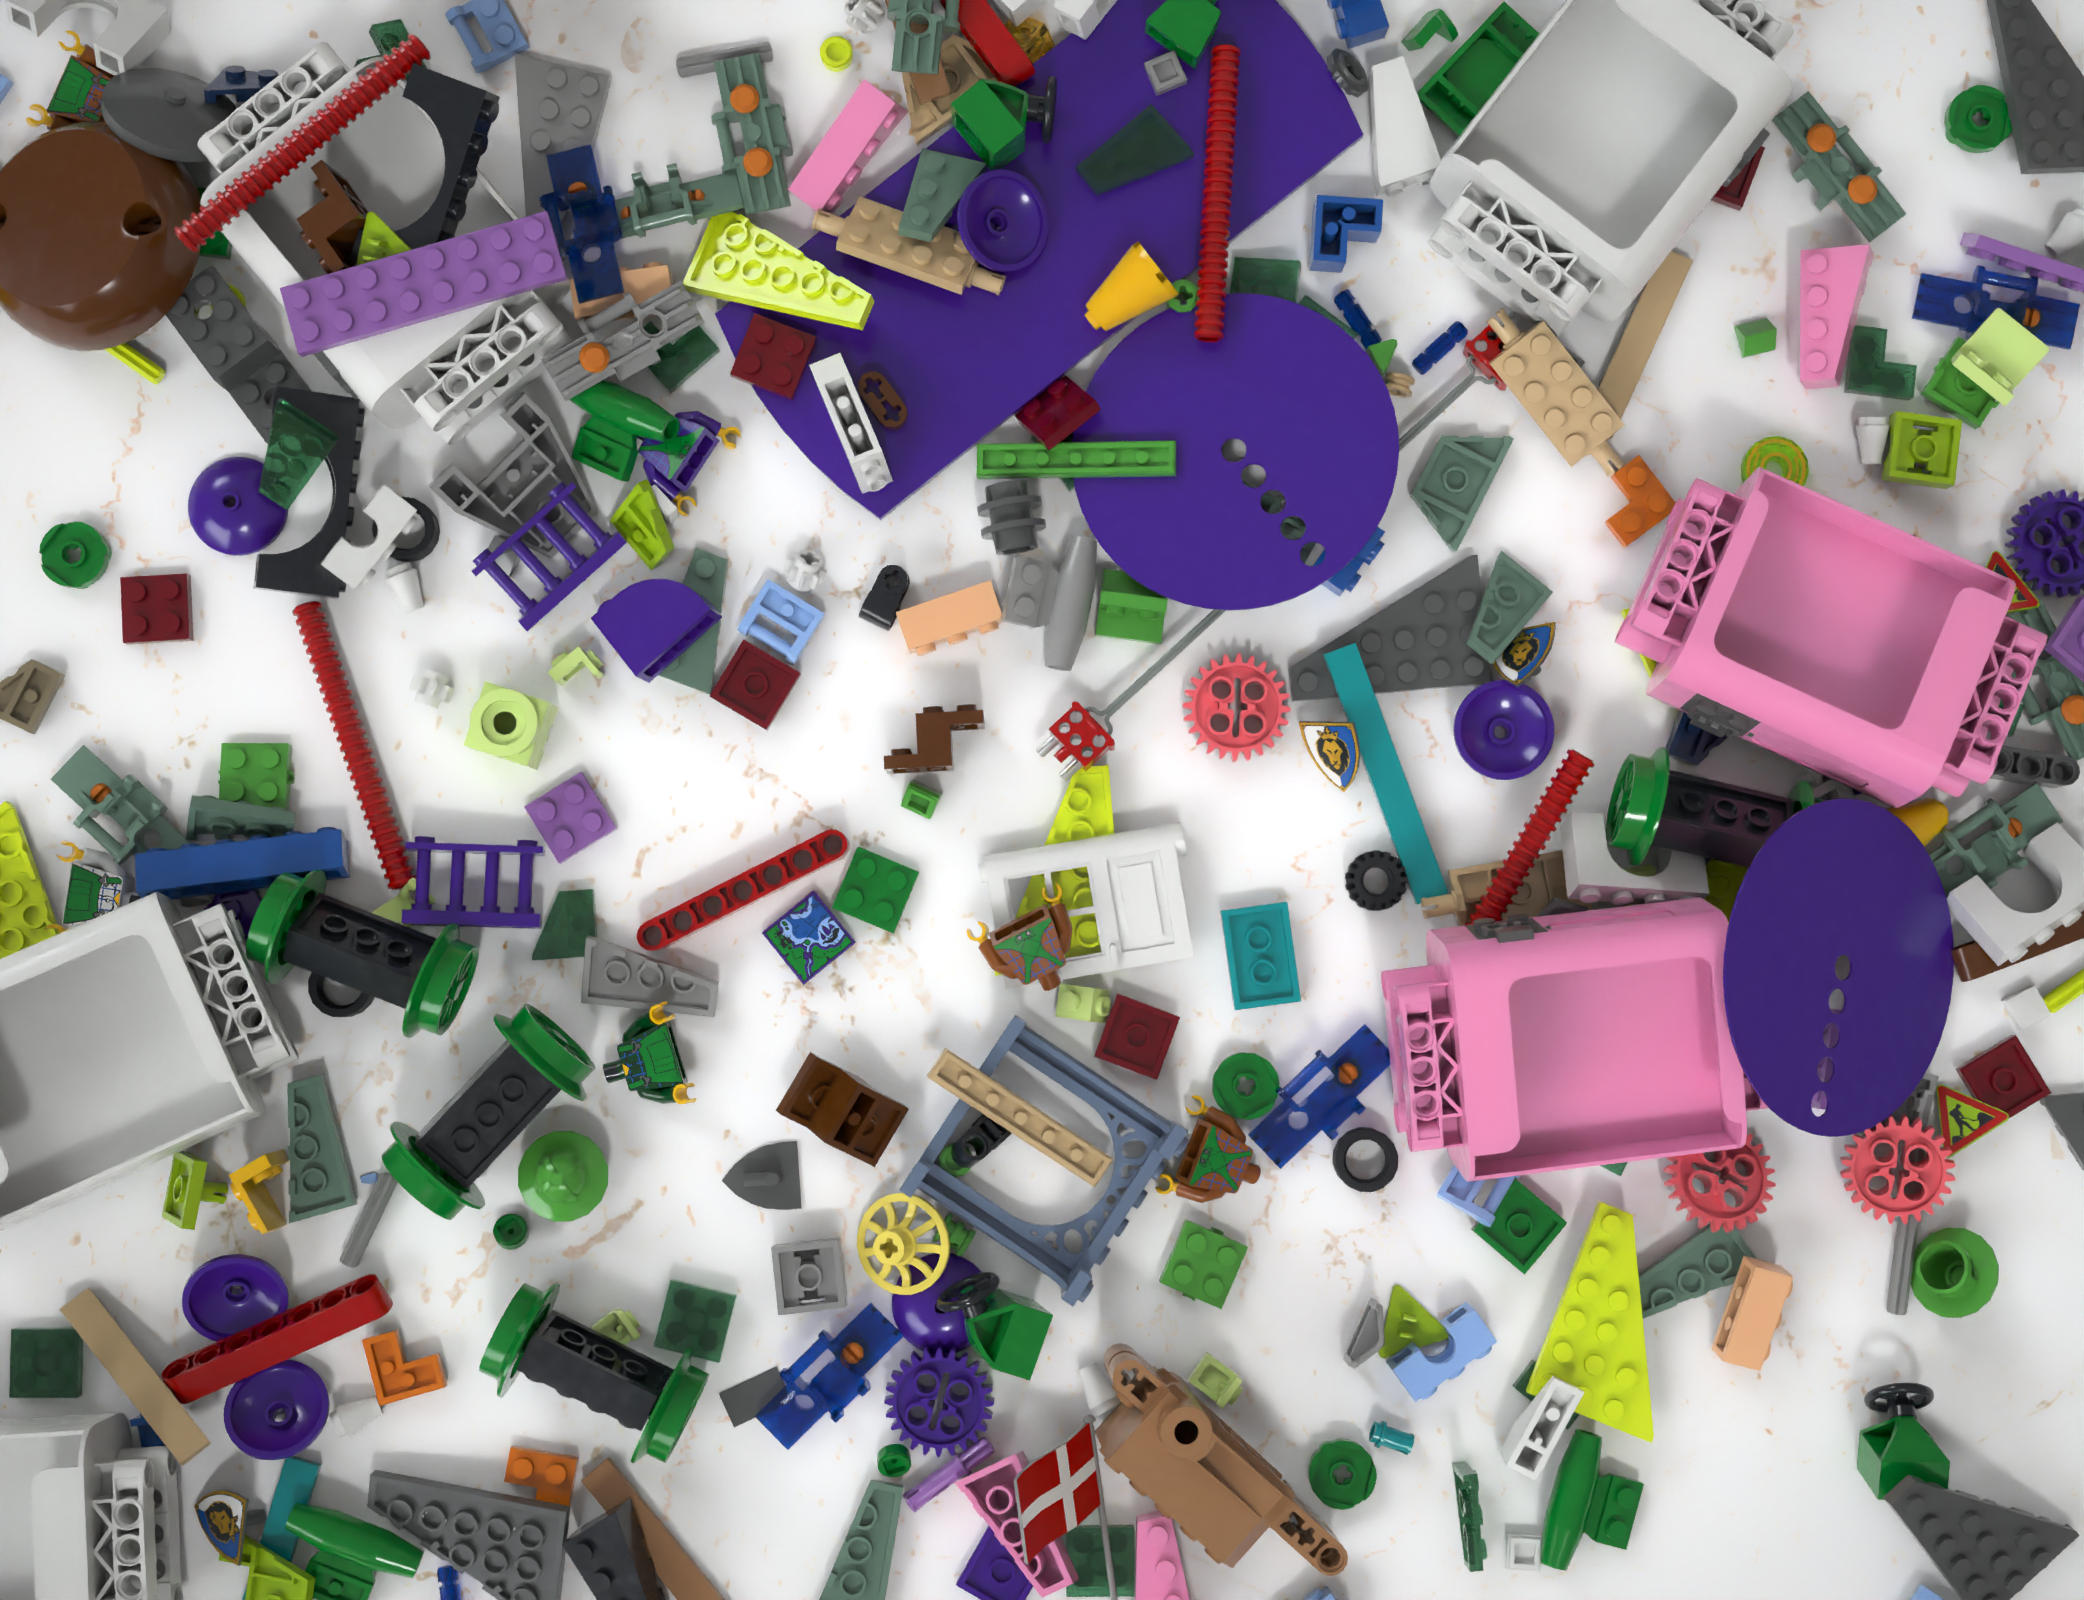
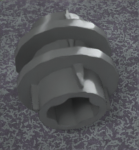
M1026 480L1003 481L985 487L986 503L977 507V513L981 517H990L991 525L981 529L982 539L993 540L997 555L1018 554L1038 548L1036 532L1046 528V521L1042 518H1033L1032 510L1042 506V497L1029 494Z

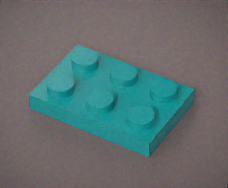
M1281 902L1220 911L1234 1010L1301 1002L1288 903Z

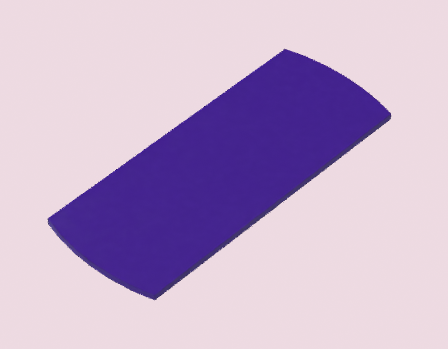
M1117 0L1086 40L1071 33L1032 64L1036 72L1035 75L1016 88L1025 91L1028 95L1045 96L1047 79L1050 76L1057 78L1052 141L1049 144L1042 142L1043 123L1027 122L1025 151L1003 169L1023 175L1038 189L1047 208L1049 229L1046 243L1039 256L1022 269L999 272L979 263V267L1006 275L1005 283L999 296L975 286H971V288L965 287L962 295L837 251L838 237L819 231L800 246L798 250L803 252L804 256L815 262L816 260L824 265L828 271L838 277H844L872 295L875 302L863 330L732 301L715 313L735 359L754 313L817 338L816 345L793 401L753 385L751 386L782 431L806 458L845 495L881 521L1020 411L1028 402L1049 388L1053 382L1059 380L1138 316L1105 331L1102 327L1095 330L1084 315L1089 311L1085 304L1130 247L1137 241L1143 246L1171 284L1178 280H1185L1200 268L1198 261L1202 258L1199 256V250L1202 247H1200L1199 243L1203 239L1200 236V230L1203 229L1201 220L1204 218L1201 215V210L1205 208L1202 206V200L1206 198L1203 196V189L1206 188L1203 185V180L1207 178L1204 176V169L1207 168L1204 161L1207 158L1205 149L1208 148L1206 146V139L1208 138L1206 129L1209 128L1207 119L1210 117L1207 112L1210 108L1208 99L1211 97L1209 95V89L1211 88L1209 79L1212 77L1210 69L1213 67L1211 66V58L1213 57L1211 49L1220 44H1230L1241 50V55L1238 57L1240 59V66L1238 67L1239 76L1237 77L1239 86L1236 88L1238 89V96L1236 97L1238 105L1235 107L1237 116L1234 118L1236 119V126L1234 127L1236 136L1233 138L1235 146L1232 148L1235 151V156L1231 158L1234 160V166L1231 168L1233 170V177L1230 178L1233 180V186L1229 188L1232 190V197L1229 198L1232 206L1228 208L1231 211V217L1228 218L1230 227L1227 229L1230 231V237L1226 239L1229 241V244L1363 138L1364 134L1350 104L1336 80L1332 79L1333 75L1328 70L1324 59L1294 19L1276 0H1218L1214 6L1222 12L1220 23L1198 66L1193 69L1178 57L1187 78V84L1156 96L1146 74L1144 62L1170 51L1146 34L1145 26L1149 16L1167 0ZM954 127L925 148L982 162ZM921 152L865 195L864 198L904 211ZM959 203L952 211V216L944 225L956 231H959L957 221ZM855 204L842 213L840 217L846 218L850 216ZM990 219V225L994 229L995 222L993 219ZM838 353H841L893 482L886 484L884 488L878 491H868L862 494L809 366ZM873 371L881 373L907 408L908 419L901 429L897 431L885 429L864 403L858 391V382L863 374ZM872 381L866 383L868 388L865 392L866 394L873 392L878 400L883 397L879 391L880 382L874 384ZM885 403L883 406L886 409L887 416L884 419L886 421L888 419H893L895 422L898 421V413L901 410L899 408L893 410L888 403Z

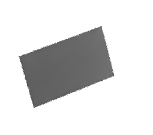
M777 1366L719 1393L733 1427H737L792 1401Z

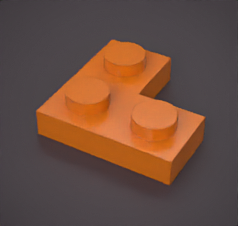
M1640 455L1610 476L1630 502L1604 522L1623 548L1667 517L1676 503Z
M398 1329L362 1340L379 1406L448 1386L440 1353L407 1362Z
M512 1446L509 1452L504 1482L537 1488L535 1500L570 1506L579 1457Z

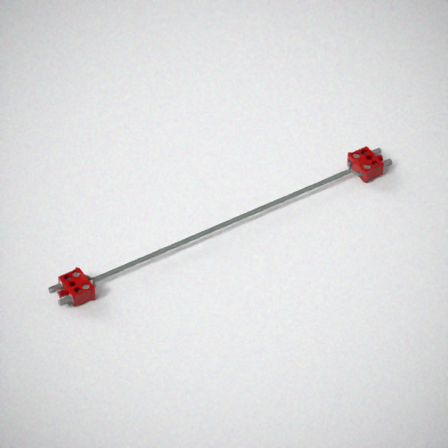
M1514 312L1508 315L1514 324L1519 322V317ZM1490 325L1472 341L1467 340L1465 343L1463 355L1467 358L1466 363L1470 374L1399 439V452L1476 381H1481L1488 385L1494 384L1501 391L1506 390L1507 385L1489 364L1490 361L1502 352L1499 349H1503L1502 346L1504 345ZM1473 365H1475L1488 379L1484 378L1483 376H1475V368L1473 367ZM1213 609L1105 710L1099 711L1095 707L1084 709L1079 702H1072V708L1048 729L1050 736L1036 748V752L1041 757H1045L1058 744L1062 746L1053 756L1060 763L1069 756L1073 758L1058 773L1064 781L1070 779L1081 767L1086 772L1109 750H1115V741L1111 737L1113 726L1109 721L1110 717L1226 610ZM1088 712H1093L1099 716L1106 715L1104 721L1108 727V732ZM1063 727L1070 728L1067 733L1060 732ZM1074 739L1081 740L1079 745L1071 744ZM1085 751L1093 752L1090 757L1083 756Z

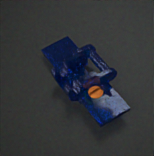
M592 145L546 155L554 192L542 195L539 198L540 207L544 208L550 215L561 257H569L578 302L581 304L624 293L615 251V242L623 238L622 228L617 214L613 188L608 185L604 186L602 192ZM558 208L561 212L569 209L572 211L576 228L573 230L574 237L572 239H564ZM591 247L601 249L600 257L594 262L584 260L585 252Z
M1977 265L1973 273L1972 282L1921 273L1911 319L1959 328L1960 331H1965V339L1968 340L1996 308H2001L2047 346L2070 350L2080 304L2036 295L2038 277L2030 276L2029 278L1988 271L1985 270V266ZM1983 284L2024 291V293L2020 296V299H2016L2013 303L1991 300V293L1983 291L1982 286ZM1955 298H1966L1971 305L1970 311L1968 313H1959L1955 310Z
M1365 1024L1329 1058L1318 1049L1314 1053L1316 1057L1283 1088L1279 1086L1275 1090L1283 1101L1248 1133L1249 1137L1280 1169L1321 1130L1333 1141L1339 1135L1337 1128L1353 1113L1360 1115L1366 1109L1356 1097L1391 1064L1389 1049ZM1326 1066L1331 1071V1074L1300 1104L1296 1103L1292 1097ZM1293 1111L1295 1113L1304 1112L1307 1114L1308 1120L1304 1127L1297 1129L1290 1126L1288 1119Z
M871 1302L835 1337L822 1330L818 1334L819 1338L788 1369L783 1368L779 1372L786 1385L755 1417L787 1450L827 1411L831 1414L830 1418L837 1423L844 1416V1408L859 1394L863 1397L871 1390L870 1382L865 1377V1374L904 1337ZM829 1349L834 1354V1357L809 1382H805L800 1375ZM796 1395H807L812 1399L814 1405L810 1408H802L796 1402Z

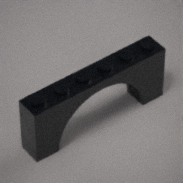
M414 63L402 97L417 104L434 122L444 147L445 171L440 191L428 211L409 226L394 231L412 250L455 237L458 223L466 213L465 201L469 189L474 186L477 180L476 168L480 156L485 153L488 146L487 135L491 123L496 120L499 113L498 102L500 99L499 96ZM363 229L358 231L349 258V262L357 264Z
M280 386L275 388L271 423L287 427L299 433L319 451L330 472L333 489L332 503L324 525L309 542L288 552L257 555L253 589L330 599L339 598V592L345 593L346 583L323 567L321 562L341 536L345 538L346 526L352 527L354 507L349 506L350 493H356L358 474L352 473L353 460L359 461L361 452V441L356 440L357 427H363L365 409L359 407V398L355 400L353 397Z

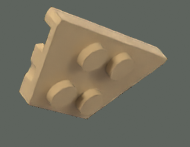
M955 34L942 43L940 55L951 89L950 96L920 105L910 74L902 72L914 142L917 146L952 121L951 103L981 79L997 81L971 44Z

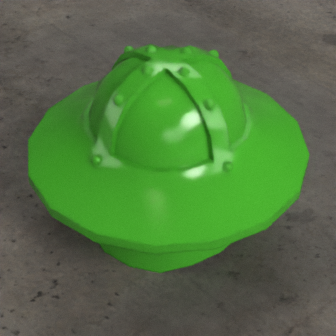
M554 1131L537 1138L524 1152L518 1167V1187L524 1202L537 1215L554 1222L574 1221L588 1215L602 1201L608 1187V1164L602 1150L589 1137L574 1131Z
M1944 1228L1931 1233L1917 1246L1914 1254L1911 1287L1914 1296L1925 1309L1941 1317L1962 1318L1978 1312L1991 1300L1998 1285L1999 1264L1993 1248L1981 1235L1965 1228Z

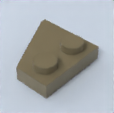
M33 659L29 660L18 668L15 675L8 676L0 682V719L29 733L36 734L66 675Z

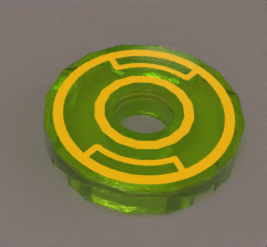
M1781 436L1766 437L1754 443L1743 456L1740 466L1743 483L1758 467L1766 469L1768 462L1774 461L1780 464L1782 468L1781 477L1801 486L1806 484L1809 473L1808 459L1802 448L1790 439Z

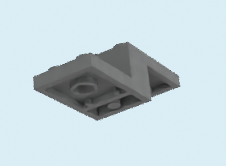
M210 265L189 281L184 292L166 314V317L213 380L229 392L264 441L271 446L291 431L287 427L271 423L273 407L269 406V398L274 393L275 388L280 386L307 391L312 390L270 334L253 319L217 269ZM204 305H212L213 312L211 316L207 319H199L198 313L200 308Z

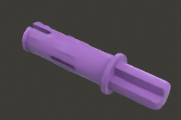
M982 1437L977 1443L975 1442L968 1447L966 1451L960 1454L955 1452L952 1460L934 1471L914 1488L905 1492L903 1497L906 1499V1503L911 1510L917 1512L923 1505L941 1494L965 1474L967 1476L971 1475L973 1468L994 1453L992 1443L986 1437Z

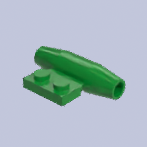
M607 379L569 399L592 416L583 427H580L571 458L620 481L629 482L639 452L637 450L636 436L669 443L675 439L679 432L680 423L675 416L648 397Z
M1575 1429L1558 1466L1544 1518L1540 1562L1549 1567L1564 1571L1568 1569L1584 1533L1597 1543L1627 1549L1644 1483L1638 1480L1612 1473L1599 1476L1602 1437L1589 1431Z
M296 1502L285 1525L286 1530L319 1549L310 1558L305 1572L315 1577L313 1598L317 1600H368L376 1582L374 1571L414 1578L424 1555L423 1550L393 1532L338 1510Z

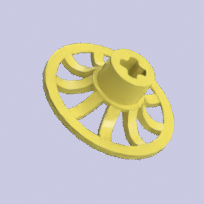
M895 1193L880 1198L868 1208L860 1222L857 1234L859 1259L871 1280L884 1290L899 1295H912L922 1292L931 1287L941 1277L947 1266L950 1254V1239L945 1221L937 1209L922 1197L912 1195L910 1198L904 1193ZM892 1202H908L905 1217L898 1225L897 1214ZM919 1206L931 1216V1219L911 1231L909 1227L915 1218ZM882 1207L885 1209L888 1218L887 1229L871 1220L873 1215ZM937 1226L941 1245L917 1243L916 1238ZM867 1228L878 1235L873 1247L865 1248ZM916 1252L940 1254L934 1271L926 1262L916 1256ZM875 1255L878 1261L884 1264L878 1274L872 1268L867 1258L868 1256ZM907 1264L918 1268L927 1279L911 1286V1273ZM894 1265L900 1270L902 1286L893 1285L885 1281Z

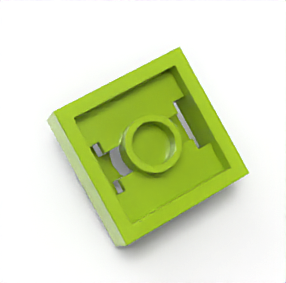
M1896 411L1889 415L1888 425H1890L1888 434L1890 435V448L1888 456L1883 462L1881 480L1940 489H1948L1954 486L1962 420ZM1913 426L1926 427V428H1931V429H1930V430L1916 429V428H1913ZM1914 463H1926L1925 471H1930V473H1922L1923 467L1915 468Z

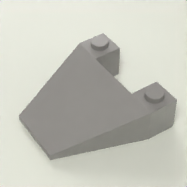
M524 392L499 414L523 439L477 485L453 462L429 484V487L454 512L506 537L511 536L551 500L547 494L562 481L566 486L571 481L575 484L576 488L570 495L591 518L598 513L550 417ZM560 503L545 515L568 542L582 529ZM535 525L520 537L521 541L528 548L551 559L559 552Z

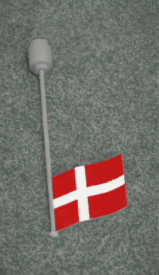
M1086 1415L1083 1418L1084 1424L1067 1440L1031 1461L1013 1480L1024 1562L1029 1564L1046 1545L1077 1527L1098 1507L1111 1600H1118L1093 1425L1096 1418L1093 1415Z

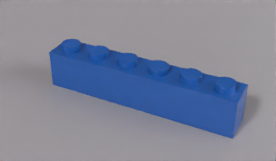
M322 827L317 832L311 833L289 831L285 832L283 836L270 838L265 835H255L250 837L249 840L237 842L230 839H222L212 845L204 846L189 843L182 845L179 849L171 850L150 848L146 850V853L135 854L136 892L141 898L157 891L172 900L270 888L277 877L284 872L304 878L315 869L325 873L326 881L350 878L348 840L341 829L334 827Z

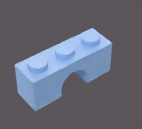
M1467 1302L1439 1321L1448 1334L1447 1346L1440 1354L1435 1356L1424 1355L1413 1342H1410L1385 1361L1415 1402L1432 1396L1437 1391L1438 1385L1446 1379L1458 1377L1465 1370V1365L1474 1359L1485 1357L1492 1350L1491 1346L1497 1343V1340L1478 1313Z

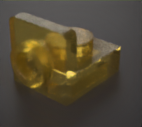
M1028 17L1017 27L1010 20L1005 25L1032 64L1054 48V41L1046 25L1040 21Z

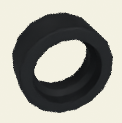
M402 496L405 501L417 509L416 513L423 519L426 528L425 535L415 547L409 549L396 547L390 556L397 561L411 563L422 560L432 553L439 540L440 527L437 517L429 507L415 498ZM373 520L372 533L375 539L377 536L378 527L376 522Z
M311 972L308 979V993L312 1003L322 1013L331 1017L355 1016L364 1012L374 1000V996L361 992L360 996L353 1003L337 1005L332 1003L325 995L323 990L325 977Z
M1358 1127L1347 1131L1338 1139L1333 1150V1166L1337 1176L1348 1187L1359 1192H1374L1384 1188L1393 1180L1398 1169V1153L1394 1143L1386 1134L1373 1128ZM1360 1140L1376 1142L1382 1148L1385 1155V1165L1382 1171L1371 1179H1359L1353 1176L1346 1165V1154L1349 1147Z

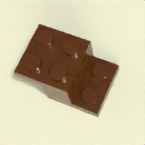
M320 160L311 169L318 178L314 183L325 198L296 220L303 229L300 232V236L312 250L317 249L322 256L318 260L321 267L327 274L356 266V264L349 262V258L359 229L364 230L366 215L369 211L347 179L323 160Z
M975 704L957 705L956 711L944 712L942 706L923 707V713H915L918 754H913L909 748L892 749L891 755L884 756V770L887 774L954 771L952 731L985 729L983 710H977Z
M812 1052L807 1056L776 1109L780 1115L808 1128L824 1143L873 1167L878 1163L909 1110L904 1104L877 1091L859 1076Z

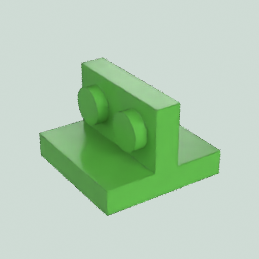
M1104 569L1095 636L1161 644L1168 599L1146 588L1126 572Z

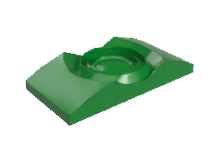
M1503 2L1417 92L1420 103L1459 137L1540 33L1506 2Z

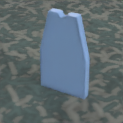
M369 1173L360 1177L361 1183L367 1184L376 1183L378 1179L377 1173Z

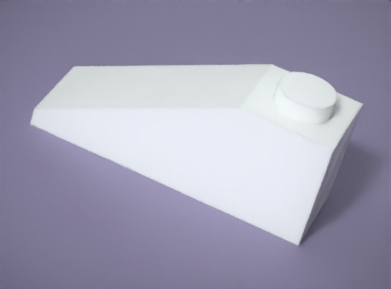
M1552 1375L1516 1420L1500 1449V1454L1506 1467L1537 1481L1580 1402L1584 1391Z

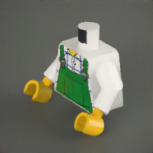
M67 840L60 842L63 845L72 847V853L67 857L56 854L60 860L72 862L62 925L68 927L64 929L61 925L52 924L44 929L54 928L58 933H62L141 899L137 892H133L134 878L126 876L125 867L116 864L113 861L114 858L108 853L86 847L78 849L74 843Z

